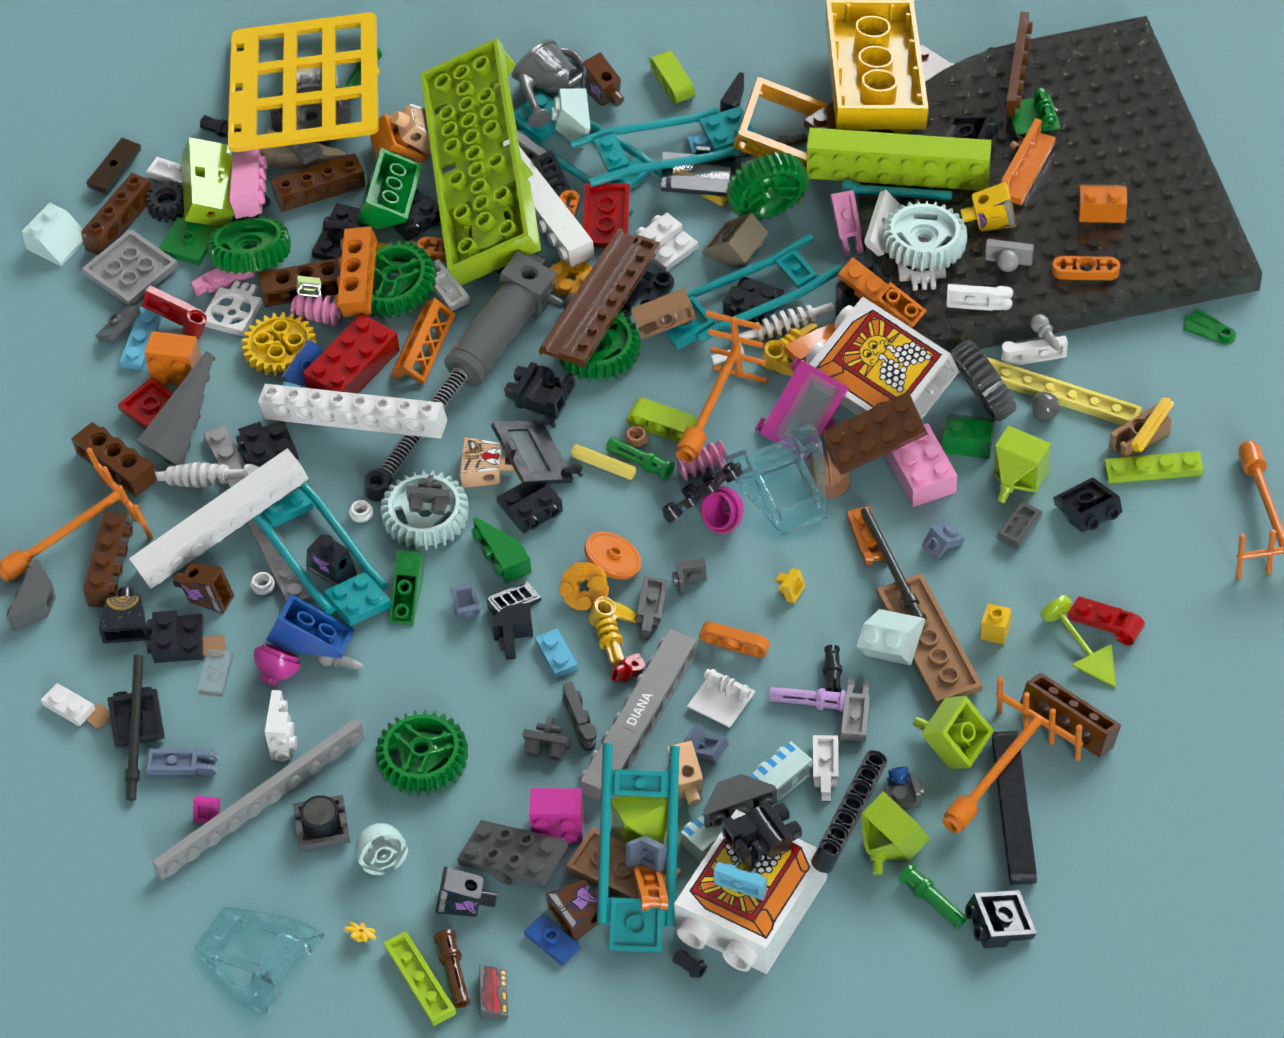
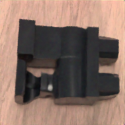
M530 362L528 367L517 366L514 371V380L519 383L508 382L504 392L505 397L515 400L516 407L521 409L524 407L527 410L546 416L553 415L558 419L575 387V378L573 373L568 372L561 383L560 378L555 377L551 369Z
M768 801L761 804V807H756L736 819L728 817L722 820V836L749 871L754 870L757 863L762 859L763 854H767L769 858H774L783 851L791 850L792 842L802 836V829L797 821H792L786 825L783 823V821L789 819V811L784 803L771 806ZM750 844H752L751 851H749V849L747 848V846Z

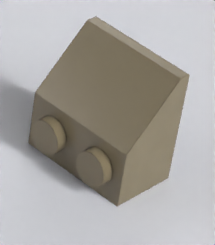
M752 213L724 222L702 253L730 267L740 264L746 265L753 258V252L763 245V239L768 234V231Z

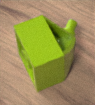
M1008 425L995 445L993 475L1000 482L999 488L1001 489L997 498L998 501L1006 503L1010 492L1012 493L1014 489L1034 493L1038 491L1049 474L1051 443Z
M967 696L946 697L931 720L927 722L917 716L913 722V726L923 730L921 735L949 769L970 768L994 732Z
M884 791L862 812L863 841L866 852L870 855V861L873 862L874 875L883 874V862L886 859L910 861L930 840L921 826Z
M618 796L611 800L612 826L621 841L627 843L647 836L666 846L668 798Z

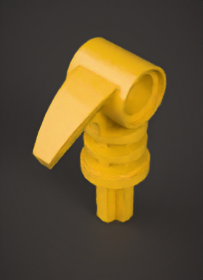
M810 323L800 330L793 328L783 338L767 342L761 360L766 361L763 367L792 376L796 367L793 371L789 369L792 363L787 360L789 356L784 352V346L805 334L817 330L818 326Z
M599 597L590 611L588 620L598 632L600 648L606 650L610 664L616 667L624 658L620 645L623 643V637L619 634L616 619L636 623V613L608 597Z

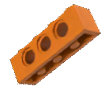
M371 226L345 229L344 238L341 239L342 257L339 258L341 272L340 276L337 277L339 293L335 296V304L337 308H340L344 317L359 316L361 313L364 315L371 314L377 238Z

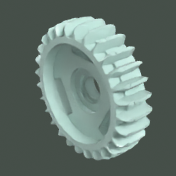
M917 201L915 205L908 202L907 207L900 205L899 209L895 208L892 213L888 214L882 229V243L885 247V252L889 253L890 259L895 258L896 264L903 262L904 268L909 265L912 270L915 267L920 268L921 271L924 268H929L931 272L933 268L941 270L942 265L948 268L950 263L955 264L956 260L961 258L967 243L966 225H964V220L960 219L958 213L953 214L952 208L946 210L945 205L939 207L937 202L934 205L928 204V201L925 204H920ZM920 238H927V239H929L930 241H929V242H920L918 239H920Z
M424 470L422 475H416L415 472H413V477L410 478L404 475V481L397 479L396 486L390 485V492H385V498L382 499L381 503L382 523L387 534L391 535L392 540L397 539L399 545L406 542L407 548L415 545V549L418 550L420 546H424L427 551L428 546L433 545L437 549V544L442 543L446 546L447 539L454 541V534L461 535V529L466 527V522L469 518V503L463 487H459V483L456 480L452 482L451 476L444 479L442 472L436 476L433 470L430 475H434V482L442 483V489L450 490L451 505H447L444 515L432 513L429 517H421L420 513L410 512L409 502L406 495L407 486L418 487V481H427L429 474H426ZM423 502L422 511H431L432 503ZM396 510L403 511L408 524H403L398 520ZM450 516L446 521L439 524L445 517Z

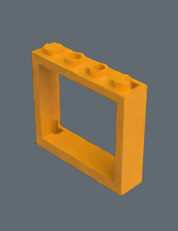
M757 77L732 148L756 157L759 156L760 158L764 157L766 153L772 155L773 152L779 155L781 151L785 154L791 153L792 156L795 155L801 160L807 171V153L748 131L747 128L758 96L808 116L822 109L828 103Z

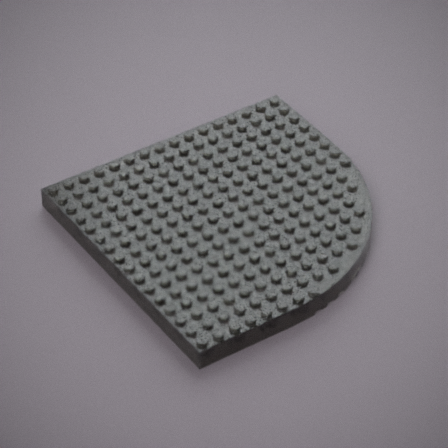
M1147 16L1031 39L1030 49L1025 50L1029 51L1028 63L1023 64L1026 66V77L1021 79L1024 81L1023 94L1019 95L1022 96V100L1034 98L1036 89L1043 88L1046 90L1048 96L1051 97L1061 129L1041 132L1055 137V144L1022 205L1012 203L1016 227L980 231L977 220L965 222L964 225H966L967 229L965 251L962 253L961 258L956 260L955 264L950 263L948 268L945 267L946 278L935 279L936 289L931 290L930 283H927V290H922L921 283H919L918 291H913L911 281L899 282L895 258L890 259L889 253L886 252L884 255L877 256L871 249L867 248L864 241L879 195L860 194L859 219L862 231L861 239L865 256L873 263V273L885 283H893L927 310L912 329L950 354L951 350L966 340H971L979 349L1003 345L1007 341L1017 342L1039 337L1038 333L1031 328V320L1038 314L1045 315L1048 318L1049 325L1053 327L1052 333L1055 334L1259 291L1261 286L1262 270ZM1016 42L999 47H990L984 52L970 56L942 70L925 82L928 102L926 130H912L909 133H905L909 135L942 137L950 117L953 115L992 114L999 126V134L992 139L993 147L990 159L988 188L1001 183L1004 174L1019 149L1016 147L1013 150L1009 147L1013 141L1017 143L1019 139L1017 138L1011 118L1006 117V102ZM880 129L879 131L880 133H895L890 129ZM861 182V185L952 191L951 200L892 197L905 207H907L908 202H911L913 205L917 201L920 204H925L928 201V204L932 205L937 202L939 207L945 205L946 210L952 208L953 214L958 213L960 219H963L961 209L973 207L972 195L979 192L965 189ZM1079 185L1126 186L1127 210L1125 223L1079 222ZM994 239L1033 244L1032 266L1019 264L1011 272L1001 270L997 265V261L986 260L987 240ZM1059 256L1113 257L1120 262V273L1114 280L1058 279L1052 274V265L1054 259ZM1083 265L1080 267V269L1083 271H1090L1092 270V267L1088 265ZM948 284L995 288L1007 286L1013 290V296L1010 299L1012 300V306L1008 310L993 309V311L947 307Z

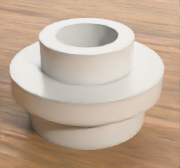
M357 500L349 509L350 518L357 523L367 522L373 516V508L367 501Z
M266 572L255 574L251 581V589L258 595H267L275 588L274 578Z

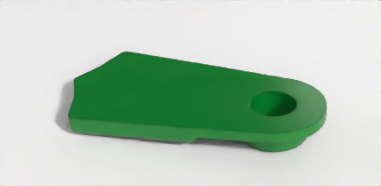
M1199 309L1185 316L1184 331L1221 344H1231L1236 339V332L1232 328Z

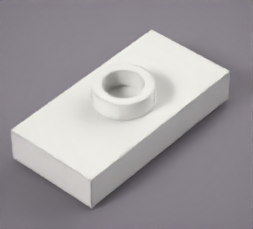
M156 157L146 171L149 178L161 182L166 181L167 184H169V181H173L174 185L177 182L180 184V187L183 186L181 164Z

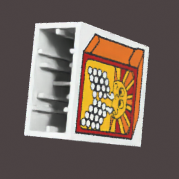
M864 297L859 300L855 307L848 305L839 313L834 325L836 331L826 343H816L806 358L808 364L849 387L841 405L856 415L909 391L919 415L923 419L959 373L949 352ZM815 381L813 382L816 388L828 396L832 395V391Z
M735 810L731 817L736 819L745 815V813ZM721 832L674 903L675 926L678 937L692 948L703 949L707 945L722 952L725 961L737 970L747 972L753 967L767 974L827 880V873L817 871L811 864V859L817 847L796 839L792 842L791 850L783 851L774 858H769L767 854H763L762 859L757 863L754 870L749 871L736 852H733ZM752 844L747 846L749 851L752 850ZM717 862L732 864L740 870L749 873L755 872L767 878V893L764 900L714 884V869Z

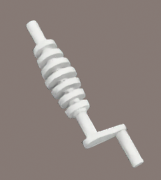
M830 302L816 308L806 305L805 311L802 307H796V314L792 308L787 309V316L782 310L778 312V318L775 314L770 315L771 323H769L767 318L762 319L761 330L752 328L751 330L739 333V337L747 339L756 338L758 341H763L764 335H766L767 339H773V332L777 338L782 337V330L785 335L789 334L791 328L799 330V323L804 328L808 325L807 320L810 323H815L818 316L833 312L835 308L833 303ZM740 343V346H741V354H742V355H745L744 349H743V347H742V345H741V343ZM715 354L711 356V361L714 365L726 361L727 356Z
M194 462L193 464H181L176 467L169 466L166 471L155 472L157 481H166L170 486L202 488L210 487L211 485L227 484L230 479H244L260 467L246 464L244 469H229L227 465L223 464L219 466V464Z

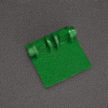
M1043 88L1036 89L1034 98L1022 100L1021 109H1016L1015 118H1011L1016 135H1026L1035 118L1042 120L1041 132L1061 129L1051 97L1048 96L1047 91Z

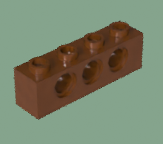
M131 172L81 231L85 250L99 255L126 232L147 207L146 193L150 192L149 188L151 187L149 179Z
M339 258L259 272L265 308L292 303L294 297L298 295L296 290L297 276L320 278L322 297L337 295L339 293L337 277L340 276L341 272Z
M91 422L71 438L77 455L93 466L86 452L87 448H92L98 462L102 467L106 466L113 480L117 484L122 485L124 489L135 497L157 481L154 464L149 459L142 458L134 448L130 449L125 446L120 438L111 436L106 428L99 427Z
M1042 673L1026 682L1023 694L1027 692L1030 695L1029 709L1049 720L1050 709L1054 708L1056 710L1055 724L1075 737L1076 726L1078 724L1082 725V747L1099 758L1114 748L1121 728L1120 723ZM1023 695L1020 701L1021 704H1023Z

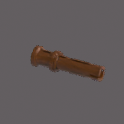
M451 929L443 930L436 933L433 937L440 951L438 956L439 962L445 966L454 1007L464 1008L470 1004V999L459 962L462 954L457 949L455 941L457 934L456 931Z

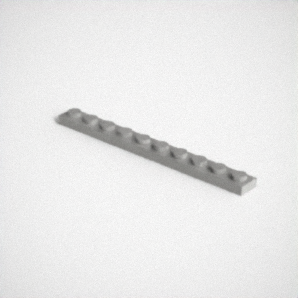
M226 425L203 433L205 441L219 466L223 464L227 465L229 469H244L245 463ZM230 479L227 485L231 488L242 479ZM252 519L246 522L285 602L290 594L306 603L312 602L310 594L260 527ZM274 527V531L284 543L277 527Z
M356 718L158 856L152 861L156 875L161 880L174 875L186 863L194 861L200 853L209 847L215 846L220 839L230 832H235L244 822L256 817L268 805L276 803L281 796L291 789L297 788L309 776L317 774L326 764L337 760L343 752L358 745L364 738L362 724Z

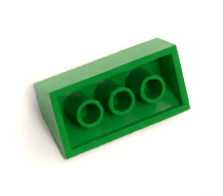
M381 148L370 172L357 221L375 229L406 222L422 164Z

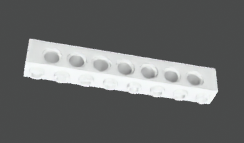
M273 384L264 385L258 400L261 412L266 420L441 439L447 423V417L441 402Z

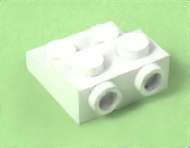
M665 213L663 216L656 215L648 227H640L635 232L637 235L661 242L660 250L652 262L663 271L668 272L699 248L698 242L683 231V225L668 213Z
M272 690L265 736L271 760L284 762L291 760L292 751H296L297 736H293L294 722H291V716L287 712L288 702L284 701L281 690Z

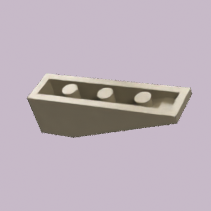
M268 129L265 134L278 132ZM317 144L322 149L323 155L303 165L287 146L259 149L261 156L266 158L267 166L286 169H305L348 155L345 151Z

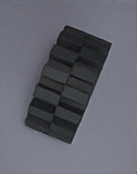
M162 181V185L154 184L155 189L153 187L149 188L150 192L146 193V202L149 214L153 219L157 218L159 222L164 219L165 223H169V219H172V222H174L176 217H183V186L180 187V184L177 182L174 185L173 181H169V184H166V181ZM167 199L174 200L169 204H160V202Z

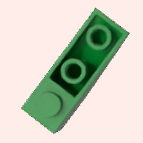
M477 517L473 518L474 528L471 529L472 535L476 542H481L482 551L486 559H491L493 562L492 567L497 577L501 576L506 584L532 573L530 558L520 541Z
M397 550L389 623L414 625L426 558L421 552Z

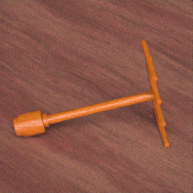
M710 311L706 312V317L730 322L732 334L712 329L708 330V334L732 340L733 346L730 351L715 347L710 349V352L727 356L723 366H713V370L720 373L695 426L687 427L684 430L677 445L676 455L680 460L692 463L699 457L707 439L703 429L729 374L739 378L767 383L768 378L743 372L742 361L765 366L766 361L742 355L740 343L763 348L764 343L739 337L738 325L761 330V324Z
M1254 441L1242 443L1239 446L1238 457L1244 473L1253 476L1273 529L1269 532L1268 549L1244 552L1246 536L1245 534L1239 535L1238 554L1236 555V578L1238 579L1242 578L1244 559L1267 556L1266 574H1271L1273 555L1284 554V530L1263 476L1267 463L1261 447ZM1275 536H1276V539H1277V542H1278V545H1279V547H1276V548H1274V545H1275Z
M87 448L86 452L102 483H107L113 493L26 552L25 550L20 552L16 549L1 559L0 577L5 583L9 580L13 581L25 573L26 569L30 568L31 559L117 501H122L132 520H137L142 526L149 540L153 539L147 521L143 517L138 505H133L122 485L118 486L114 482L108 468L101 466L92 448Z
M998 677L997 713H1002L1003 702L1023 713V731L969 796H958L946 810L942 819L944 827L950 832L957 834L968 826L979 812L977 801L1040 725L1049 729V745L1054 744L1055 733L1074 744V759L1079 761L1081 759V746L1083 745L1082 725L1078 724L1076 726L1075 737L1055 724L1056 710L1054 708L1050 709L1049 720L1029 709V693L1025 692L1023 694V704L1003 693V677Z

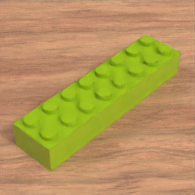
M810 128L807 143V173L809 179L843 181L844 179L853 180V182L981 191L987 189L989 185L992 140Z

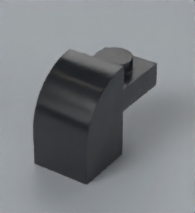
M530 603L506 606L494 617V641L499 640L500 651L505 650L506 660L516 659L515 638L533 637Z

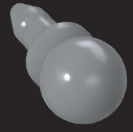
M1042 314L1035 315L1031 320V328L1038 333L1040 338L1044 337L1050 347L1060 351L1059 342L1052 333L1053 327L1049 325L1048 318Z
M317 655L319 663L323 666L333 665L334 668H337L340 664V666L350 667L351 669L363 668L362 663L345 656L334 658Z

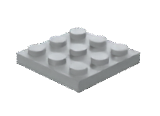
M129 229L82 268L83 275L124 304L132 306L145 295L149 285L155 287L176 270L178 262L132 229Z

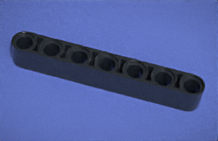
M1018 730L993 732L994 763L1000 759L1019 736ZM1020 749L996 778L1010 885L1037 883L1034 847Z
M869 750L861 762L811 859V864L817 871L829 873L833 870L887 764L886 756L880 751Z

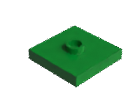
M178 217L159 249L172 258L200 265L208 253L207 239L216 228L188 222L184 218Z

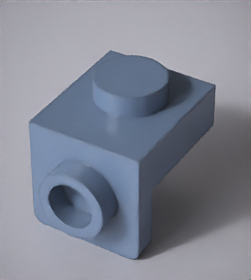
M950 523L930 528L922 543V547L934 559L939 560L946 549L962 546L965 537Z
M474 582L450 587L456 617L462 616L463 619L476 617V613L481 611Z
M695 724L684 739V742L692 740L697 759L717 762L729 746L725 737L706 734L701 724Z
M647 836L629 841L626 844V865L633 867L642 864L656 872L666 870L667 846Z

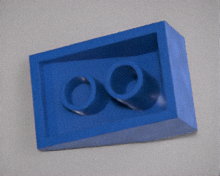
M290 594L266 640L275 647L287 652L341 658L355 629Z

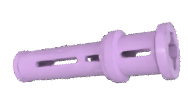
M771 686L769 701L816 706L818 710H823L824 708L837 709L843 713L846 691L830 692L826 691L825 688L818 689V691Z

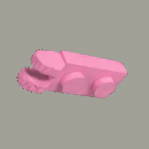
M849 190L830 194L838 238L840 239L844 257L850 255L847 238L854 236L857 253H863L862 231L854 191Z

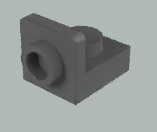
M705 558L676 562V572H672L674 587L679 586L680 595L685 594V583L707 580Z
M915 774L909 775V782L884 787V792L904 811L921 807V797L924 796V788L921 781L917 782Z

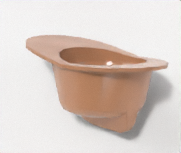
M826 444L824 449L819 450L810 461L811 480L814 490L819 495L826 498H836L847 492L850 486L849 472L843 475L839 473L829 447Z

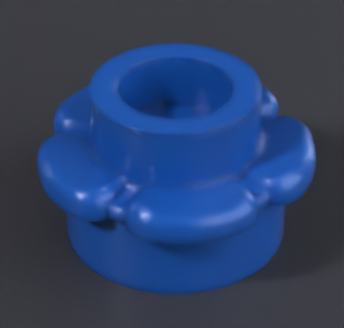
M908 766L892 768L888 770L889 777L887 780L893 781V785L908 782L907 777L912 773H909Z

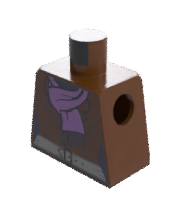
M599 52L585 60L582 65L581 88H586V92L600 106L610 102L614 107L621 105L624 101V97L620 93L621 79L603 54Z
M191 563L184 574L177 573L173 579L174 586L183 589L190 603L224 614L235 596L221 566Z
M580 880L546 894L548 909L566 934L575 941L579 940L597 925L598 888L593 890L586 880ZM608 888V898H612V894Z

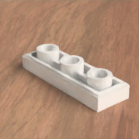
M887 190L879 193L864 241L867 248L871 249L877 256L884 255L885 247L882 243L884 221L887 219L888 214L892 213L893 209H898L900 205Z

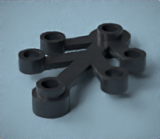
M646 271L642 279L647 281L637 284L619 314L623 310H628L624 312L625 318L632 315L631 308L644 291L651 290L647 298L640 301V305L657 299L661 292L671 290L674 287L673 276L667 271H658L655 274Z
M731 461L721 468L722 471L714 473L712 469L708 470L700 477L704 484L695 487L693 483H689L683 487L681 492L685 499L677 504L672 501L662 508V515L666 521L670 523L683 514L681 507L685 506L687 509L693 507L705 494L708 496L715 492L725 480L729 483L737 479L743 473L740 462L734 464Z

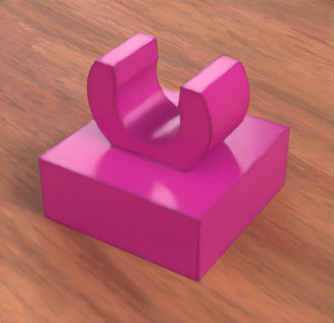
M196 795L193 799L194 823L205 824L220 814V798Z

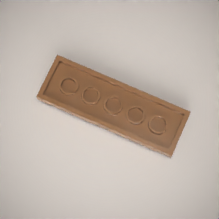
M920 573L906 578L905 580L910 590L916 594L920 602L919 607L925 617V623L912 662L936 707L940 706L946 697L969 696L982 691L983 685L923 574ZM896 582L877 588V596L886 611L913 616L911 611L906 609L902 601L903 595Z

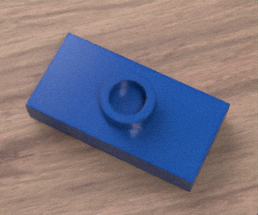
M307 339L281 377L289 383L304 387L303 372L324 350L312 340Z
M543 914L524 931V935L562 966L580 949L578 942Z

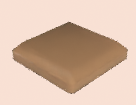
M225 635L203 637V656L225 655Z
M101 703L95 705V710L86 720L95 729H99L110 720L109 710Z

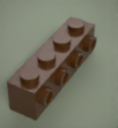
M355 153L271 179L273 194L281 212L366 186L364 171Z
M103 512L83 588L88 606L104 607L105 600L108 597H115L117 595L119 577L122 576L124 558L128 553V542L133 534V524L129 523L127 513Z

